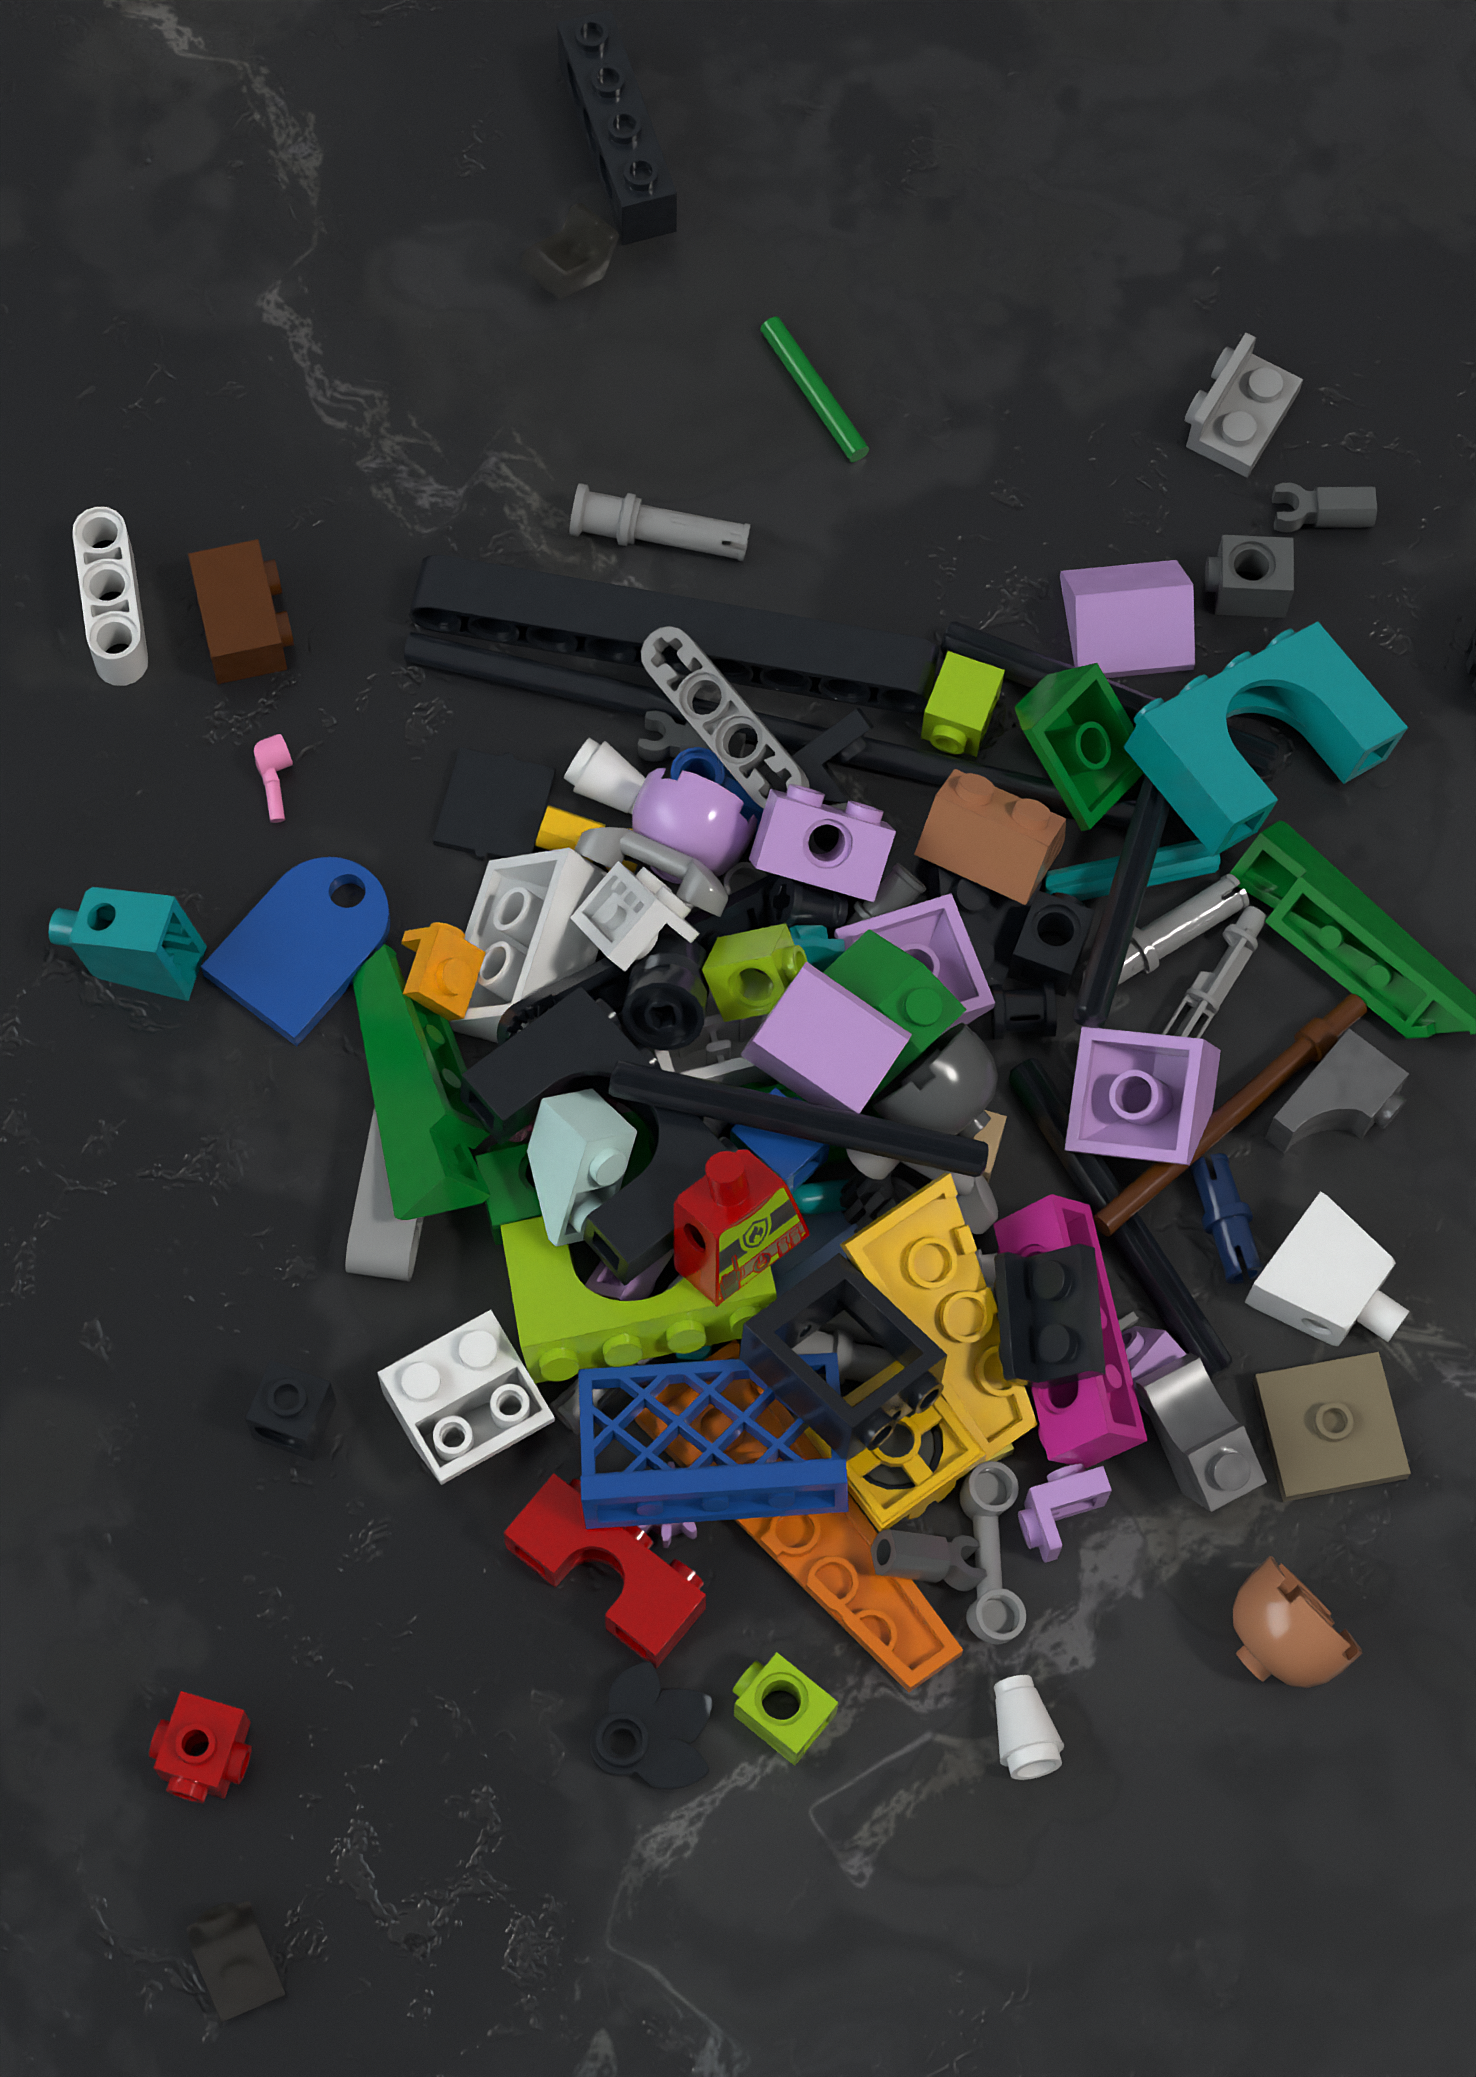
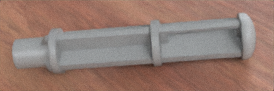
M1247 906L1237 923L1226 927L1223 932V938L1229 944V947L1213 973L1199 972L1161 1035L1167 1034L1183 1006L1187 1003L1191 1008L1174 1036L1188 1037L1202 1014L1207 1019L1195 1037L1200 1039L1250 956L1258 947L1256 937L1267 920V916L1261 910L1253 906Z

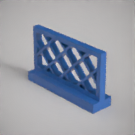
M837 1352L798 1355L817 1374H826V1383L840 1395ZM740 1359L579 1369L582 1476H580L581 1502L586 1529L849 1512L846 1459H842L831 1448L832 1458L804 1460L788 1448L809 1427L800 1417L779 1439L756 1423L754 1420L775 1399L795 1415L797 1414ZM750 1379L765 1391L742 1412L720 1394L733 1380ZM713 1381L710 1385H708L707 1383H705V1382ZM686 1383L700 1395L679 1416L655 1399L669 1384ZM621 1387L634 1400L612 1421L594 1406L593 1389ZM710 1403L734 1421L713 1443L689 1426ZM645 1408L668 1425L647 1448L624 1430ZM594 1423L603 1429L596 1438ZM744 1430L768 1448L755 1463L737 1464L723 1453ZM680 1434L703 1454L688 1468L672 1469L657 1456ZM613 1439H616L637 1456L623 1472L596 1474V1456ZM779 1457L783 1460L775 1462ZM713 1462H715L718 1466H710V1465H711ZM647 1466H649V1467L652 1468L653 1470H645V1469L647 1468Z

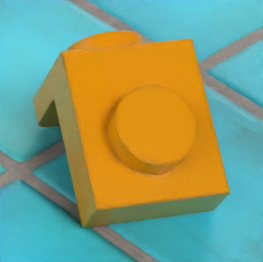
M435 922L431 923L430 927L405 931L401 943L416 952V956L403 994L448 1021L464 1019L486 952L466 941L463 931L446 923Z

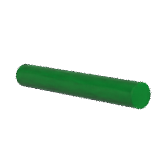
M775 316L766 320L762 324L760 331L849 461L857 462L865 457L869 452V447L781 319Z

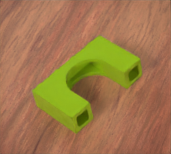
M543 1216L500 1225L520 1346L528 1373L535 1384L545 1381H564L578 1374L579 1369L631 1366L640 1360L672 1353H691L704 1346L742 1339L744 1323L778 1299L771 1266H768L718 1307L684 1277L669 1290L651 1298L637 1301H619L605 1298L588 1289L579 1280L572 1244L556 1247L548 1239Z

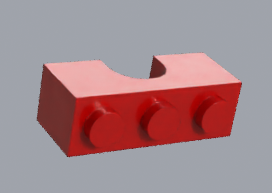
M554 1473L504 1531L506 1548L555 1588L574 1567L582 1563L602 1562L614 1568L620 1574L624 1582V1588L619 1598L605 1614L606 1629L645 1661L652 1662L655 1669L658 1668L706 1609V1594L700 1590L704 1585L702 1579L681 1561L673 1559L668 1565L649 1549L653 1545V1541L638 1526L586 1529L581 1502V1481L575 1478L567 1484Z

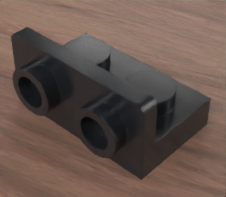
M1079 1243L1030 1257L1010 1252L995 1255L996 1278L994 1281V1295L998 1303L1000 1328L998 1351L1005 1380L1046 1389L1106 1374L1095 1248Z

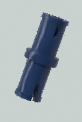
M1226 1154L1210 1155L1216 1180L1211 1179L1205 1158H1199L1189 1166V1170L1194 1177L1205 1211L1201 1219L1204 1231L1209 1235H1213L1225 1271L1224 1277L1226 1282L1229 1284L1244 1283L1238 1257L1243 1258L1251 1281L1259 1277L1265 1266L1261 1262L1249 1226V1222L1253 1218L1250 1206L1245 1202H1241L1229 1166L1230 1161Z

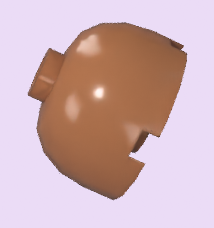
M1269 1556L1257 1567L1238 1590L1233 1605V1627L1244 1645L1236 1652V1655L1262 1682L1272 1674L1292 1687L1310 1688L1321 1685L1343 1672L1362 1654V1650L1346 1629L1339 1634L1332 1627L1335 1623L1330 1617L1332 1613L1282 1563L1278 1566L1272 1556Z

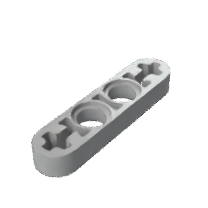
M671 626L659 628L647 637L641 650V659L646 671L754 802L764 809L769 791L773 789L766 778L757 771L766 763L779 777L784 780L788 779L786 782L787 789L789 784L809 788V781L803 770L695 641L681 629ZM669 645L678 650L677 655L679 659L693 672L686 676L684 680L670 665L664 663L666 660L662 651ZM705 685L719 686L722 698L716 710L710 714H696L692 704L695 693ZM742 728L754 729L757 733L758 743L752 754L739 759L731 757L728 749L731 736Z

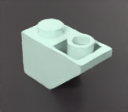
M593 1089L542 1098L527 1149L548 1239L556 1247L583 1241L587 1216L619 1192L637 1134V1130Z

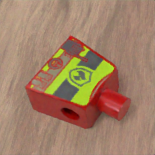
M746 1149L737 1150L736 1152L722 1151L711 1156L705 1165L706 1175L679 1194L674 1202L675 1270L716 1307L810 1235L809 1229L786 1183Z

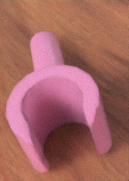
M276 734L257 742L254 747L256 767L266 789L271 823L285 821L280 780L276 772L293 766L289 750L282 735Z

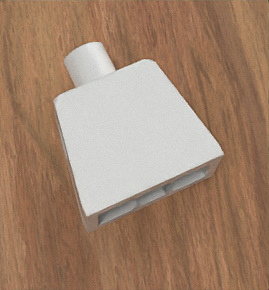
M1321 1191L1254 1282L1245 1300V1303L1252 1308L1333 1346L1341 1344L1356 1321L1386 1342H1389L1410 1312L1379 1291L1396 1264L1392 1256Z

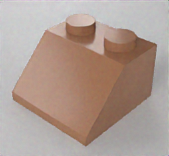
M954 769L935 796L914 855L1026 905L1061 851L1065 841L1066 818L1051 812L1047 806L1039 801L1022 799L995 787L991 781L981 775L966 774Z

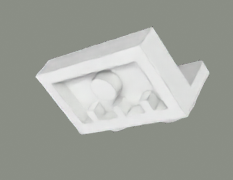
M619 861L570 917L606 957L624 971L635 960L643 958L651 951L658 939V932L666 923L690 943L699 935L684 919L691 909L674 895L669 887L645 867H642L637 875H635Z

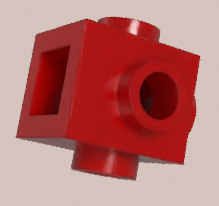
M180 1691L171 1720H160L154 1732L149 1750V1757L156 1759L154 1770L161 1780L168 1782L166 1788L168 1793L192 1802L204 1803L207 1794L225 1799L230 1782L238 1785L241 1783L252 1751L251 1745L244 1744L251 1724L244 1710ZM208 1747L202 1755L194 1756L198 1749Z

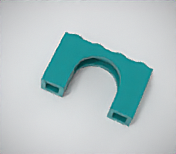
M1316 622L1297 633L1293 629L1285 630L1276 636L1265 650L1255 655H1252L1249 651L1238 655L1221 673L1210 679L1205 674L1198 676L1189 682L1178 696L1166 702L1162 698L1151 701L1135 716L1134 723L1136 727L1125 744L1124 749L1214 857L1257 833L1278 801L1277 797L1234 746L1227 729L1226 718L1242 713H1260L1286 722L1305 737L1343 784L1386 761L1408 727L1322 625Z

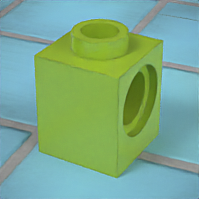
M948 651L924 712L921 738L930 741L933 746L943 752L950 754H961L964 752L977 757L1000 697L1005 670Z
M785 923L718 937L702 971L723 1021L729 1022L769 1014L808 960L803 948L800 945L794 944ZM755 969H759L765 972L767 975L759 973Z
M777 1652L766 1666L756 1660L745 1671L732 1692L739 1696L734 1706V1717L794 1766L836 1716L839 1704L838 1701ZM786 1691L796 1698L799 1710L789 1719L778 1720L765 1712L762 1706L763 1699L771 1692Z

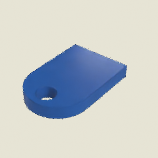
M321 857L300 863L278 880L201 965L203 976L297 1047L353 984L352 979L358 969L386 943L390 931V912L385 891L378 879L369 870L347 859ZM344 884H355L365 891L363 900L358 905L350 908H343L333 903L331 900L332 894L338 887Z

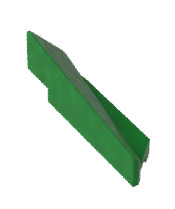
M1280 820L1260 832L1229 874L1234 875L1241 884L1237 887L1245 889L1247 893L1274 908L1265 921L1269 926L1348 991L1359 996L1370 1009L1407 1039L1426 1038L1435 1033L1470 1031V1035L1476 1034V995L1286 822Z
M384 944L358 969L352 981L394 1216L400 1220H410L482 1204L491 1195L468 1147L475 1149L490 1133L460 1100L462 1074L467 1069L448 1020L403 994L406 983L396 958L397 953L391 947Z

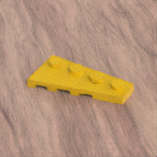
M943 1173L839 1245L852 1265L947 1354L942 1378L944 1388L941 1395L986 1452L984 1460L986 1461L1038 1425L1025 1386L1007 1381L1003 1376V1367L998 1351L1000 1343L999 1320L996 1314L998 1308L991 1288L987 1287L975 1254L977 1248L970 1227L965 1225L956 1199L958 1193L951 1173Z

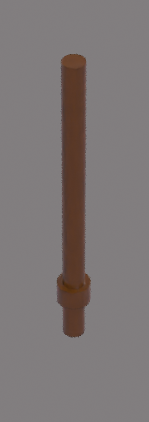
M1350 994L1322 1019L1312 1018L1294 1035L1295 1042L1211 1114L1189 1166L1311 1060L1315 1062L1321 1061L1338 1042V1037L1367 1012V1006L1364 1001L1356 994ZM1162 1162L1154 1163L1093 1216L1095 1227L1103 1235L1110 1236L1189 1166Z

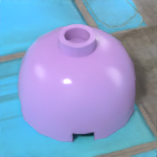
M657 768L648 773L634 805L632 831L698 859L716 877L723 875L737 865L753 838L758 821L754 814L748 822L740 814L744 802L719 784L691 772L682 771L677 781L661 779L666 768ZM650 866L651 870L662 879L681 884V879Z

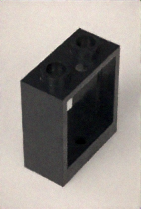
M838 1253L744 1323L739 1359L847 1462L865 1447L869 1451L878 1448L893 1433L898 1421L911 1411L917 1414L924 1412L939 1398L944 1388L942 1378L947 1354L850 1262ZM843 1310L905 1367L853 1408L792 1350Z

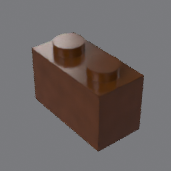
M256 539L188 553L217 685L287 670L283 648L294 646L287 610L275 613L271 596L283 594L275 559L263 561L259 540Z

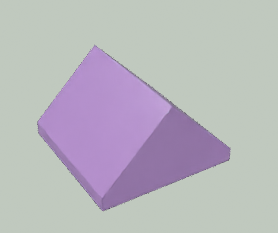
M1177 560L1061 571L1060 581L1075 667L1098 663L1106 678L1194 670L1193 583Z
M805 962L740 1055L809 1103L860 1114L912 1034L817 968Z

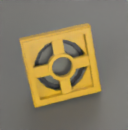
M896 1360L843 1397V1399L852 1408L905 1367ZM940 1395L924 1412L917 1414L911 1411L898 1421L893 1433L878 1448L869 1451L865 1447L846 1462L848 1491L877 1530L881 1532L884 1529H889L904 1517H907L908 1520L918 1518L924 1513L930 1503L933 1501L939 1503L955 1487L957 1479L985 1460L986 1452L942 1395ZM937 1424H939V1426H940V1428H941V1430H942V1434H943V1453H942L941 1434H940V1432H939V1430H938V1428H937V1426H936ZM808 1427L804 1433L822 1457L832 1458L831 1447L815 1431Z

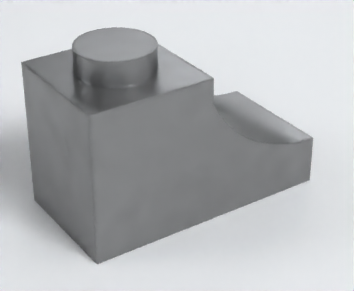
M1349 1028L1275 1115L1265 1139L1285 1153L1302 1138L1320 1131L1345 1130L1354 1133L1362 1139L1374 1123L1384 1129L1407 1100L1399 1092L1409 1073Z
M1190 1352L1135 1381L1181 1492L1212 1512L1267 1483L1244 1425L1238 1423L1220 1398L1200 1357Z

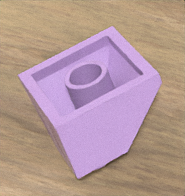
M952 893L835 929V939H844L845 950L870 929L922 962L967 1009L943 1033L961 1022L965 1024L970 1023L995 1006V1001Z
M1082 1026L1065 1151L1189 1166L1213 1111L1221 1050L1206 1040L1199 1038Z

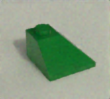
M1098 663L1046 675L1014 707L1025 736L1081 831L1090 830L1144 774L1142 769L1124 749L1135 727Z
M870 929L822 972L912 1034L866 1105L967 1010L922 962Z

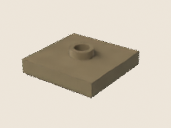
M1379 1352L1255 1374L1252 1381L1283 1502L1404 1480L1411 1474Z

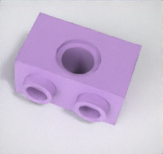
M789 784L787 793L770 789L749 857L754 867L874 902L896 833L887 822L881 821L883 811L854 801H848L845 810L822 804L825 794L796 784ZM826 824L836 826L839 832V839L831 851L825 854H816L809 850L808 841L814 829Z

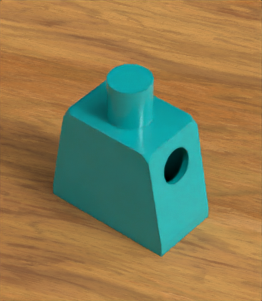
M92 887L85 892L79 911L57 908L52 914L49 923L48 933L50 942L56 945L71 947L93 976L101 980L189 1001L207 945L174 896Z

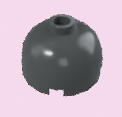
M961 1022L940 1035L925 1049L927 1051L925 1055L913 1065L909 1064L874 1097L872 1107L881 1119L970 1139L988 1124L991 1117L985 1112V1108L995 1096L998 1080L994 1058L976 1033L972 1032L964 1022Z

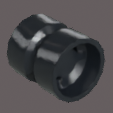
M678 934L658 935V939L651 951L643 958L632 963L628 980L629 985L622 1009L623 1022L631 1037L643 1046L658 1051L677 1050L690 1045L699 1037L705 1023L708 1005L707 998L710 988L702 971L708 954L697 942L693 941L690 943Z

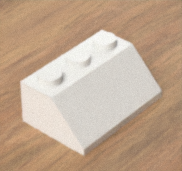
M571 848L489 860L465 932V940L486 953L464 1019L449 1021L452 1031L498 1043L497 1027L499 1020L511 1005L596 963L595 960L599 948L570 917L608 874L607 872ZM534 1017L533 1020L527 1019L528 1023H522L521 1026L524 1029L537 1018Z

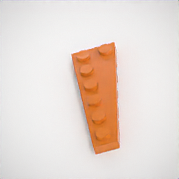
M733 1340L703 1361L739 1359L741 1346L736 1340ZM750 1379L733 1380L720 1394L744 1412L765 1390ZM709 1381V1382H705V1383H707L708 1385H710L713 1381ZM686 1383L669 1384L655 1399L679 1416L700 1394ZM776 1399L754 1420L777 1439L795 1422L786 1407ZM710 1403L689 1426L713 1443L734 1421ZM647 1408L634 1419L653 1440L668 1427L665 1422ZM744 1430L723 1453L737 1464L755 1463L768 1448ZM804 1432L788 1447L804 1460L823 1459ZM680 1434L664 1449L681 1468L690 1467L703 1454ZM779 1457L775 1462L783 1460ZM713 1462L710 1466L718 1465L715 1462ZM849 1493V1512L734 1519L907 1692L910 1693L962 1656V1647L912 1579L875 1574L870 1550L878 1533Z

